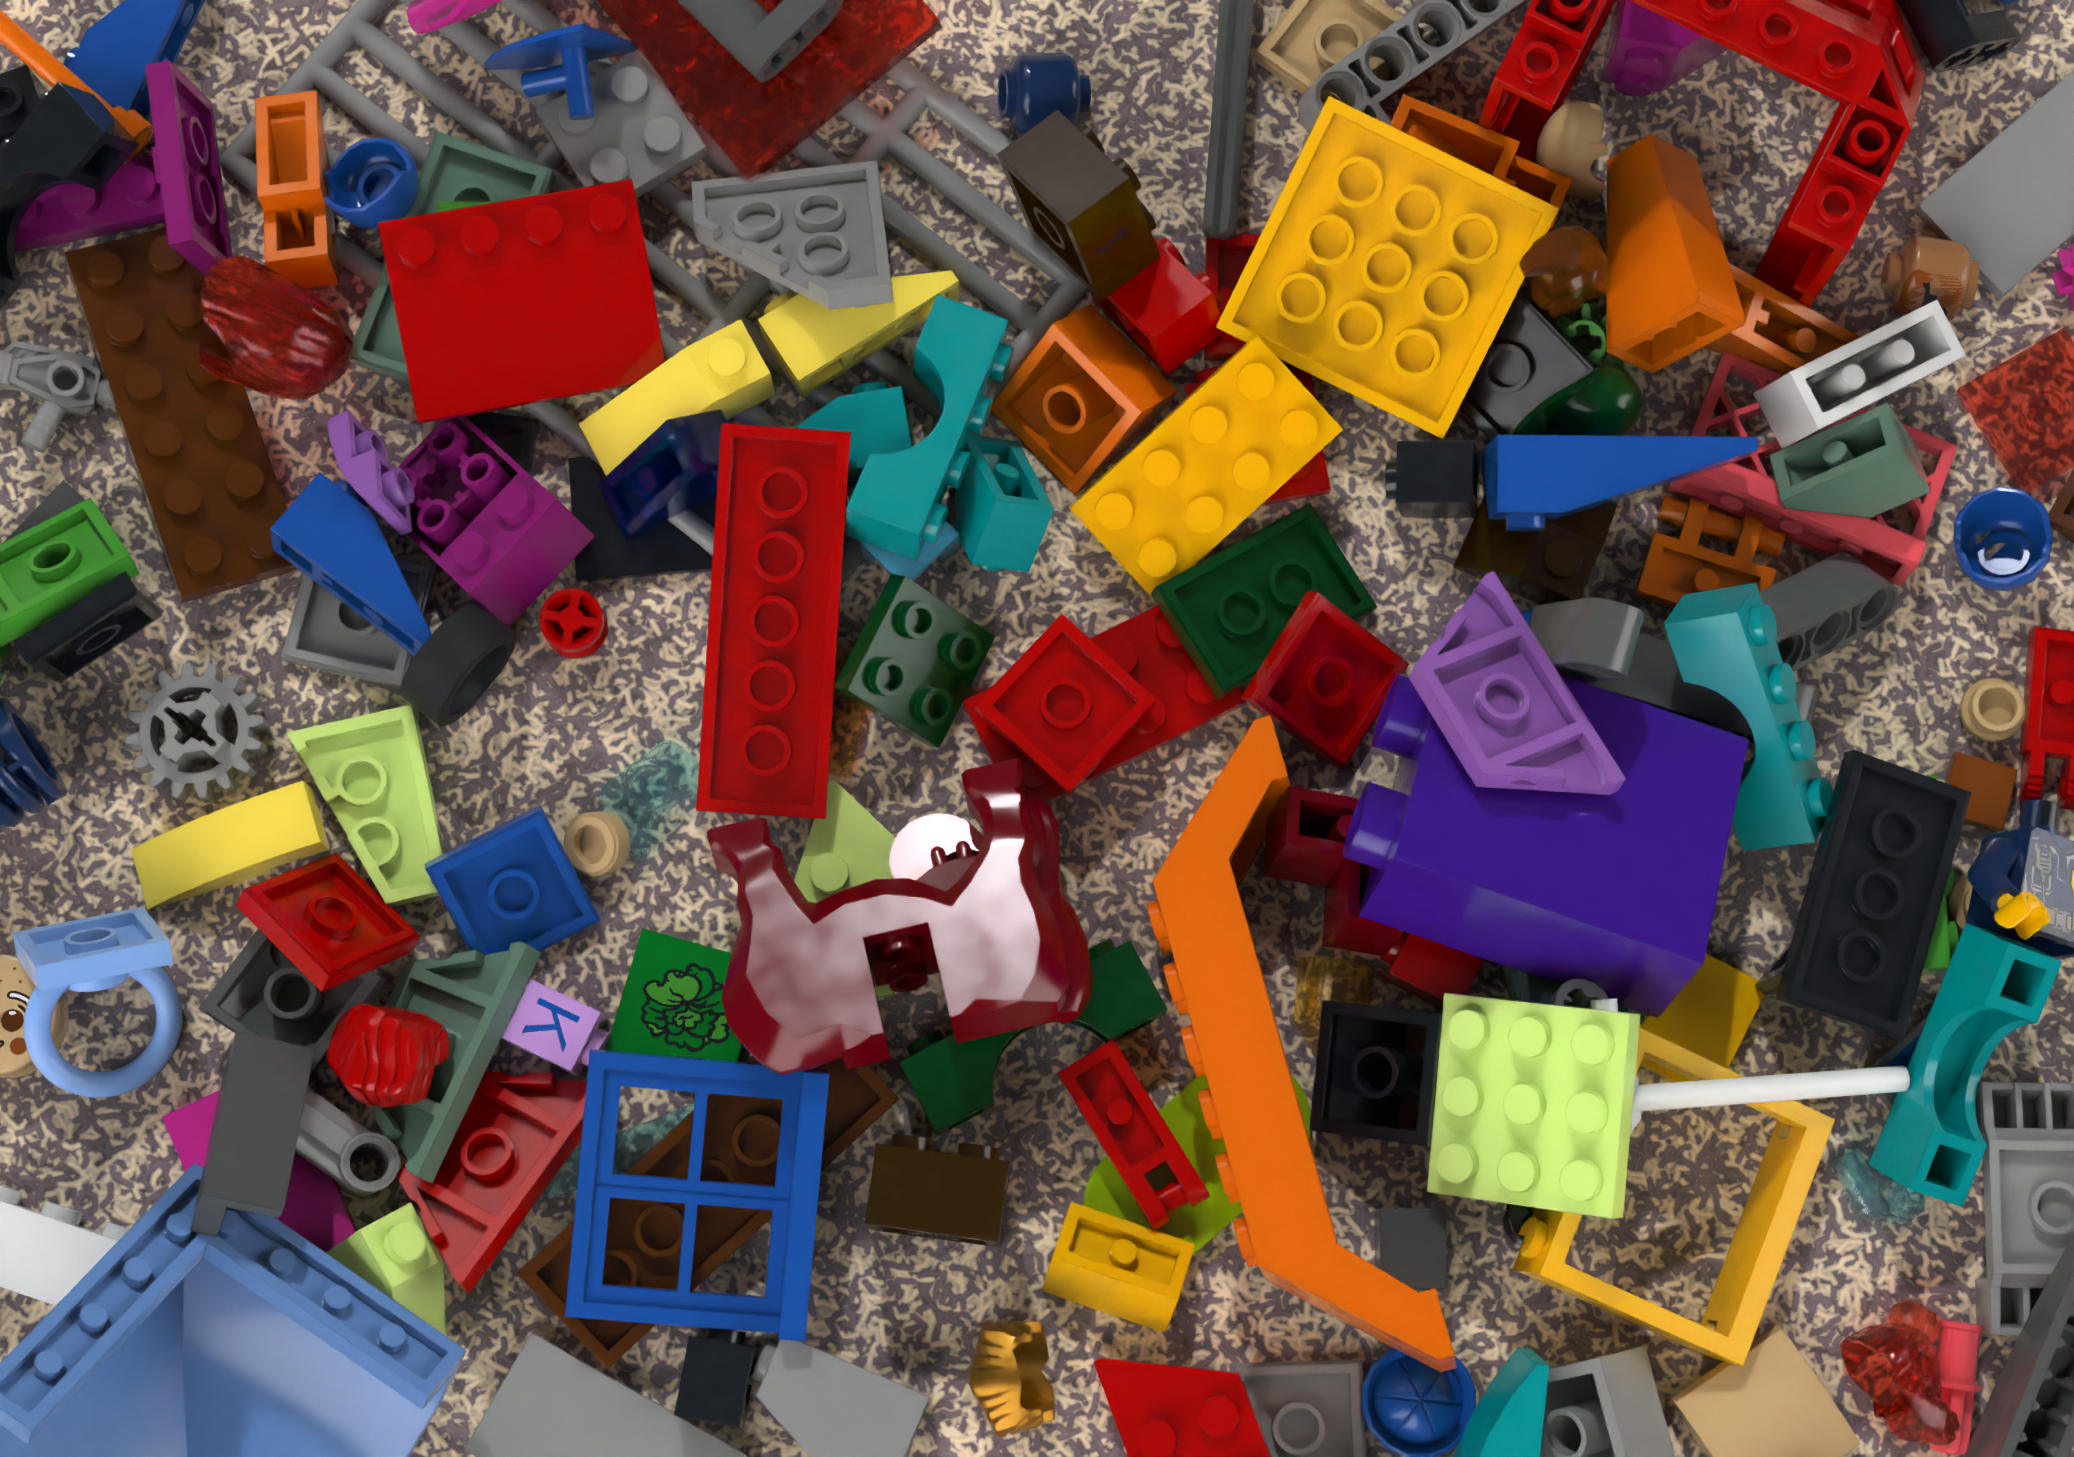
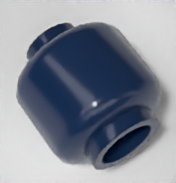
M1019 53L1012 60L1010 67L1002 68L999 74L997 96L1000 116L1002 118H1009L1012 127L1022 134H1025L1056 110L1061 112L1075 126L1079 112H1088L1090 108L1091 83L1089 76L1080 75L1075 60L1066 53Z

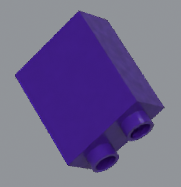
M1397 673L1384 699L1372 739V747L1400 756L1392 789L1367 782L1355 807L1343 847L1344 858L1371 866L1359 916L1559 985L1571 979H1585L1594 982L1604 990L1609 999L1617 998L1618 1005L1658 1018L1704 963L1749 739L1560 674L1625 776L1626 780L1617 792L1610 795L1476 787L1408 676Z

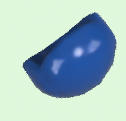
M385 137L362 138L343 150L333 168L325 171L324 179L329 196L323 198V201L339 217L360 229H379L378 222L404 218L414 206L418 193L419 177L415 160L405 146Z
M1997 486L1973 495L1957 514L1954 522V546L1957 562L1962 573L1968 575L1971 582L1983 589L2011 591L2034 582L2050 561L2053 536L2049 514L2044 505L2023 489ZM1990 532L1982 543L1976 545L1977 537ZM2006 543L1986 561V552L1992 545Z

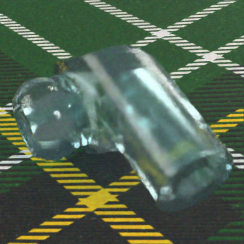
M1859 1148L1829 1162L1853 1208L1861 1216L1893 1225H1900L1911 1222L1915 1216L1923 1212L1926 1204L1924 1194L1909 1190L1899 1183L1875 1178Z

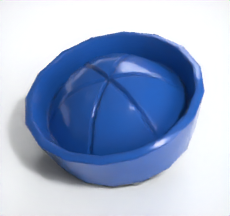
M1391 1348L1371 1365L1362 1386V1412L1370 1432L1386 1449L1404 1457H1436L1451 1451L1460 1442L1469 1418L1476 1408V1388L1468 1369L1456 1356L1457 1368L1439 1372L1407 1354Z

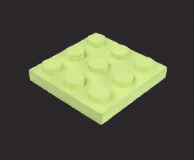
M1444 993L1427 1192L1609 1219L1623 1218L1640 1014Z

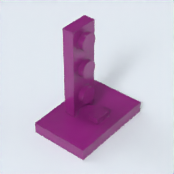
M169 60L145 65L156 146L151 147L152 156L133 159L123 164L101 191L80 184H63L42 193L28 207L20 221L14 250L17 252L60 245L166 222L168 244L203 274H206L208 278L217 279L235 276L212 101Z

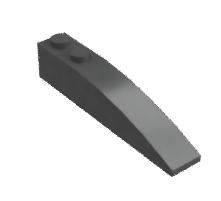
M2074 1235L2035 1303L1999 1375L1964 1457H2069L2074 1446Z

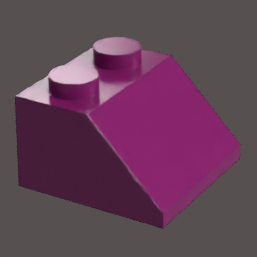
M1618 0L1612 16L1601 81L1614 83L1615 90L1627 96L1644 97L1649 95L1651 91L1661 93L1729 48L1629 0Z

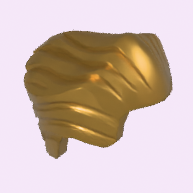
M985 1320L974 1351V1360L968 1371L967 1382L971 1392L987 1416L989 1423L992 1424L996 1436L1003 1438L1008 1433L1013 1435L1024 1430H1032L1042 1424L1055 1420L1053 1386L1041 1371L1049 1360L1047 1339L1042 1322L1025 1321L1024 1323L1022 1321H1010L1008 1323L1006 1321H996L994 1323L991 1320Z

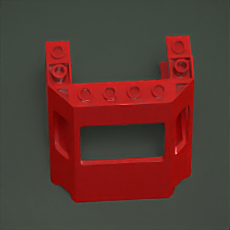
M1532 0L1523 23L1494 76L1478 125L1519 141L1520 143L1515 155L1533 162L1536 157L1538 138L1544 125L1553 113L1563 105L1617 0ZM1629 0L1840 102L1753 277L1809 308L1850 251L1877 194L1884 186L1912 129L1928 62L1898 1Z

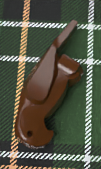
M1580 225L1561 226L1538 238L1519 262L1523 275L1532 277L1530 280V294L1534 303L1548 313L1551 319L1583 307L1584 301L1585 303H1598L1601 297L1606 296L1609 261L1598 238Z

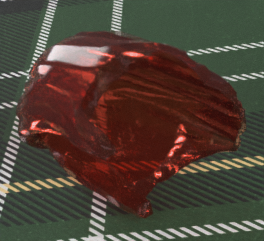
M235 255L230 258L224 257L221 261L211 266L204 278L201 289L200 307L202 320L221 339L230 353L233 362L231 363L200 348L198 365L204 371L218 379L246 386L264 395L280 399L307 400L320 392H324L326 388L330 387V385L334 384L335 381L345 374L349 364L354 335L337 308L310 289L281 276L255 259Z

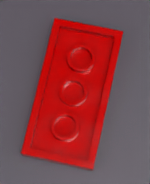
M1158 605L1090 638L1151 693L1157 701L1156 705L1081 785L1246 705V701L1241 698L1243 693L1240 688L1217 700ZM993 686L962 701L992 764L1015 758L1021 760L1028 800L1032 797H1038L1047 803L1065 794L975 712L974 706Z

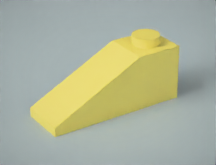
M953 271L891 277L893 302L865 307L829 310L800 294H796L795 291H788L772 300L764 309L765 315L757 319L762 339L803 399L924 323L928 318L937 294L959 301V280Z
M740 319L685 347L580 422L579 426L609 481L776 395L770 371Z

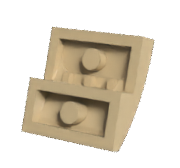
M1777 1324L1752 1342L1744 1366L1722 1362L1670 1399L1696 1442L1709 1457H1843L1860 1445L1859 1440L1821 1381L1785 1331Z

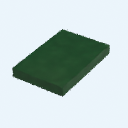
M1311 503L1304 505L1157 585L1151 592L1152 598L1217 700L1251 682L1307 591L1320 593L1355 622L1360 621L1377 609L1374 600Z

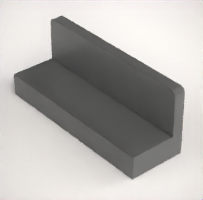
M236 1031L223 1071L190 1231L217 1237L226 1208L275 1218L282 1215L314 1055L311 1048Z

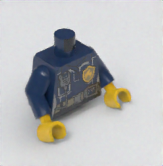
M2027 800L2020 804L2018 829L1989 834L1981 841L1979 854L1968 870V881L1973 888L1966 923L2019 941L2058 960L2074 957V841L2059 836V804L2048 800Z

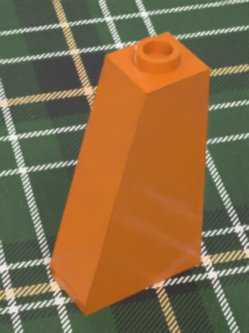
M1650 133L1607 160L1606 257L1609 261V276L1606 289V352L1653 374L1745 325L1744 311L1696 157Z

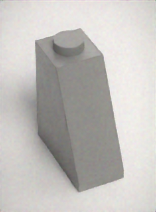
M780 1340L778 1346L767 1342L760 1354L751 1378L761 1383L756 1397L810 1457H906L931 1399L930 1396L802 1341Z

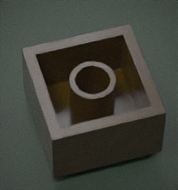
M1056 110L997 154L1031 234L1100 301L1104 300L1160 258L1151 233L1157 228L1155 220L1136 195V192L1141 189V183L1137 175L1122 158L1118 157L1112 161L1105 155L1101 142L1086 124L1082 123L1076 127L1061 112Z
M893 1134L891 1145L876 1144L865 1225L870 1230L1000 1248L1010 1163L1009 1161L998 1160V1148L959 1143L957 1154L933 1151L934 1144H932V1139L902 1134Z

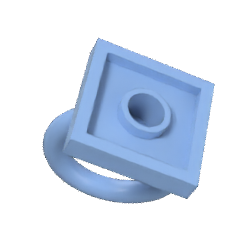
M143 907L13 932L16 957L36 986L29 998L24 1016L26 1048L34 1065L48 1081L64 1091L75 1095L106 1098L125 1094L139 1088L163 1069L173 1055L180 1038L183 1017L182 1005L174 982L162 968V966L173 964L170 940ZM127 976L138 981L150 994L156 1010L155 1030L145 1050L127 1065L105 1072L82 1070L67 1062L54 1045L50 1027L53 1010L62 994L67 989L75 992H94L110 989L124 983L128 978Z

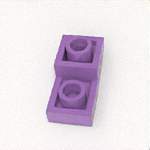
M349 410L327 419L328 434L333 454L349 484L398 534L402 536L412 532L410 504L414 502L415 498L412 484L401 468H393L388 463L387 450L379 434L373 429L367 430Z

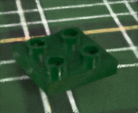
M891 574L834 687L915 739L929 746L940 748L996 636L906 576Z

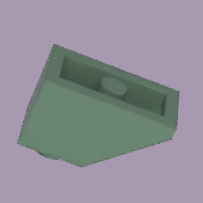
M1888 402L1769 455L1780 499L1787 509L1872 518L1930 492L1918 448Z

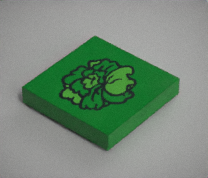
M642 928L606 1050L739 1061L743 1045L738 1041L727 1024L721 999L732 953Z

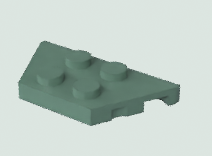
M523 942L510 943L508 951L486 955L477 950L454 953L445 960L427 958L406 962L385 1007L408 1009L427 1014L441 1023L448 1032L450 1055L441 1064L434 1066L429 1093L423 1101H418L416 1104L386 1108L372 1106L375 1112V1120L385 1136L396 1141L408 1159V1162L405 1164L408 1171L425 1181L433 1183L541 955V952Z

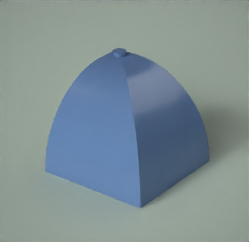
M194 1162L0 1363V1457H409L443 1400L467 1350L275 1217L226 1208L217 1237L190 1231L203 1167Z

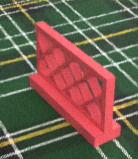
M1724 351L1717 364L1689 436H1704L1706 433L1727 426L1732 437H1748L1740 421L1762 414L1763 411L1758 402L1734 410L1723 388L1729 372L1752 381L1757 391L1784 375ZM1717 406L1721 415L1711 418ZM1864 408L1804 439L1865 413L1869 409ZM1902 423L1918 449L1938 457L1932 474L1926 476L1930 492L1923 495L1922 501L1918 497L1906 502L1914 519L1910 534L1886 525L1881 514L1867 518L1787 509L1781 502L1776 480L1768 477L1760 461L1761 458L1782 450L1778 440L1759 446L1757 451L1744 459L1670 482L1666 491L1687 500L1693 497L1709 502V509L1735 518L1742 519L1744 514L1763 519L1764 527L1786 533L1785 540L1824 556L1830 557L1843 551L1848 552L1889 582L1901 587L1920 562L1927 543L1924 541L1958 445Z

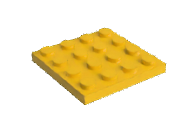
M1328 96L1216 328L1246 343L1257 334L1279 359L1443 439L1525 278L1519 266L1520 260L1530 249L1533 242L1547 234L1559 208Z

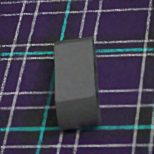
M1845 551L1836 553L1759 592L1763 605L1770 606L1775 615L1777 624L1776 643L1783 663H1788L1793 672L1878 628L1889 617L1898 599V590L1895 585Z

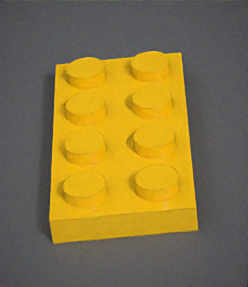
M1256 334L1069 506V509L1151 596V592L1157 585L1196 565L1342 432L1343 428Z

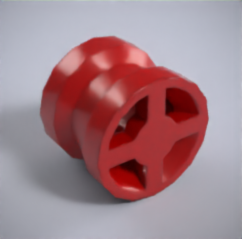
M565 588L553 593L544 602L540 612V627L550 646L559 655L570 659H581L594 654L604 644L608 634V621L598 601L589 592L578 588ZM582 628H589V630H583L580 634H577L576 638L574 639V635L576 632L580 631Z

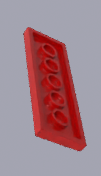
M721 423L696 811L826 819L851 432Z

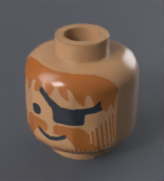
M1918 235L1911 236L1901 246L1898 254H1887L1882 270L1881 289L1891 291L1893 309L1899 314L1906 315L1938 300L1946 318L1950 321L1955 318L1961 309L1969 310L1974 301L1979 280V262L1971 260L1969 250L1963 243Z

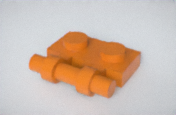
M1664 495L1656 519L1680 526L1678 536L1673 538L1654 532L1649 541L1633 596L1674 609L1685 594L1756 583L1760 592L1772 586L1777 570L1753 563L1755 552L1759 551L1778 557L1782 550L1786 533L1764 527L1763 519L1744 514L1743 518L1739 519L1708 509L1709 502L1690 497L1688 502H1684ZM1701 533L1734 543L1732 555L1699 546L1698 542Z

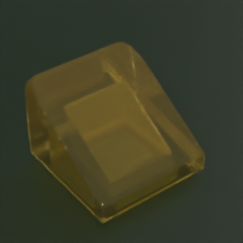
M1327 956L1299 957L1293 1021L1320 1024L1323 1000L1371 1005L1375 966Z

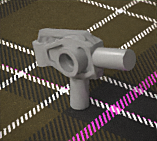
M12 341L0 352V389L21 391L42 402L21 439L23 444L38 452H45L65 413L87 417L95 410L97 403L114 407L106 381L102 379L101 371L90 356L20 341Z

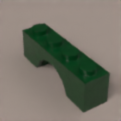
M1108 939L1089 949L1093 972L1091 998L1080 1016L1075 1020L1067 1022L1068 1024L1085 1028L1107 1043L1111 1039L1116 1042L1166 1015L1167 1007L1130 940L1116 947L1113 940ZM1060 1020L1049 1023H1060ZM1036 1026L956 1044L954 1034L944 1038L941 1030H936L906 1047L910 1057L899 1062L937 1136L995 1106L993 1082L999 1059L1014 1039Z

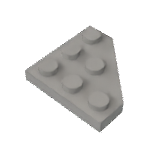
M877 160L691 182L693 221L697 242L829 310L893 302Z

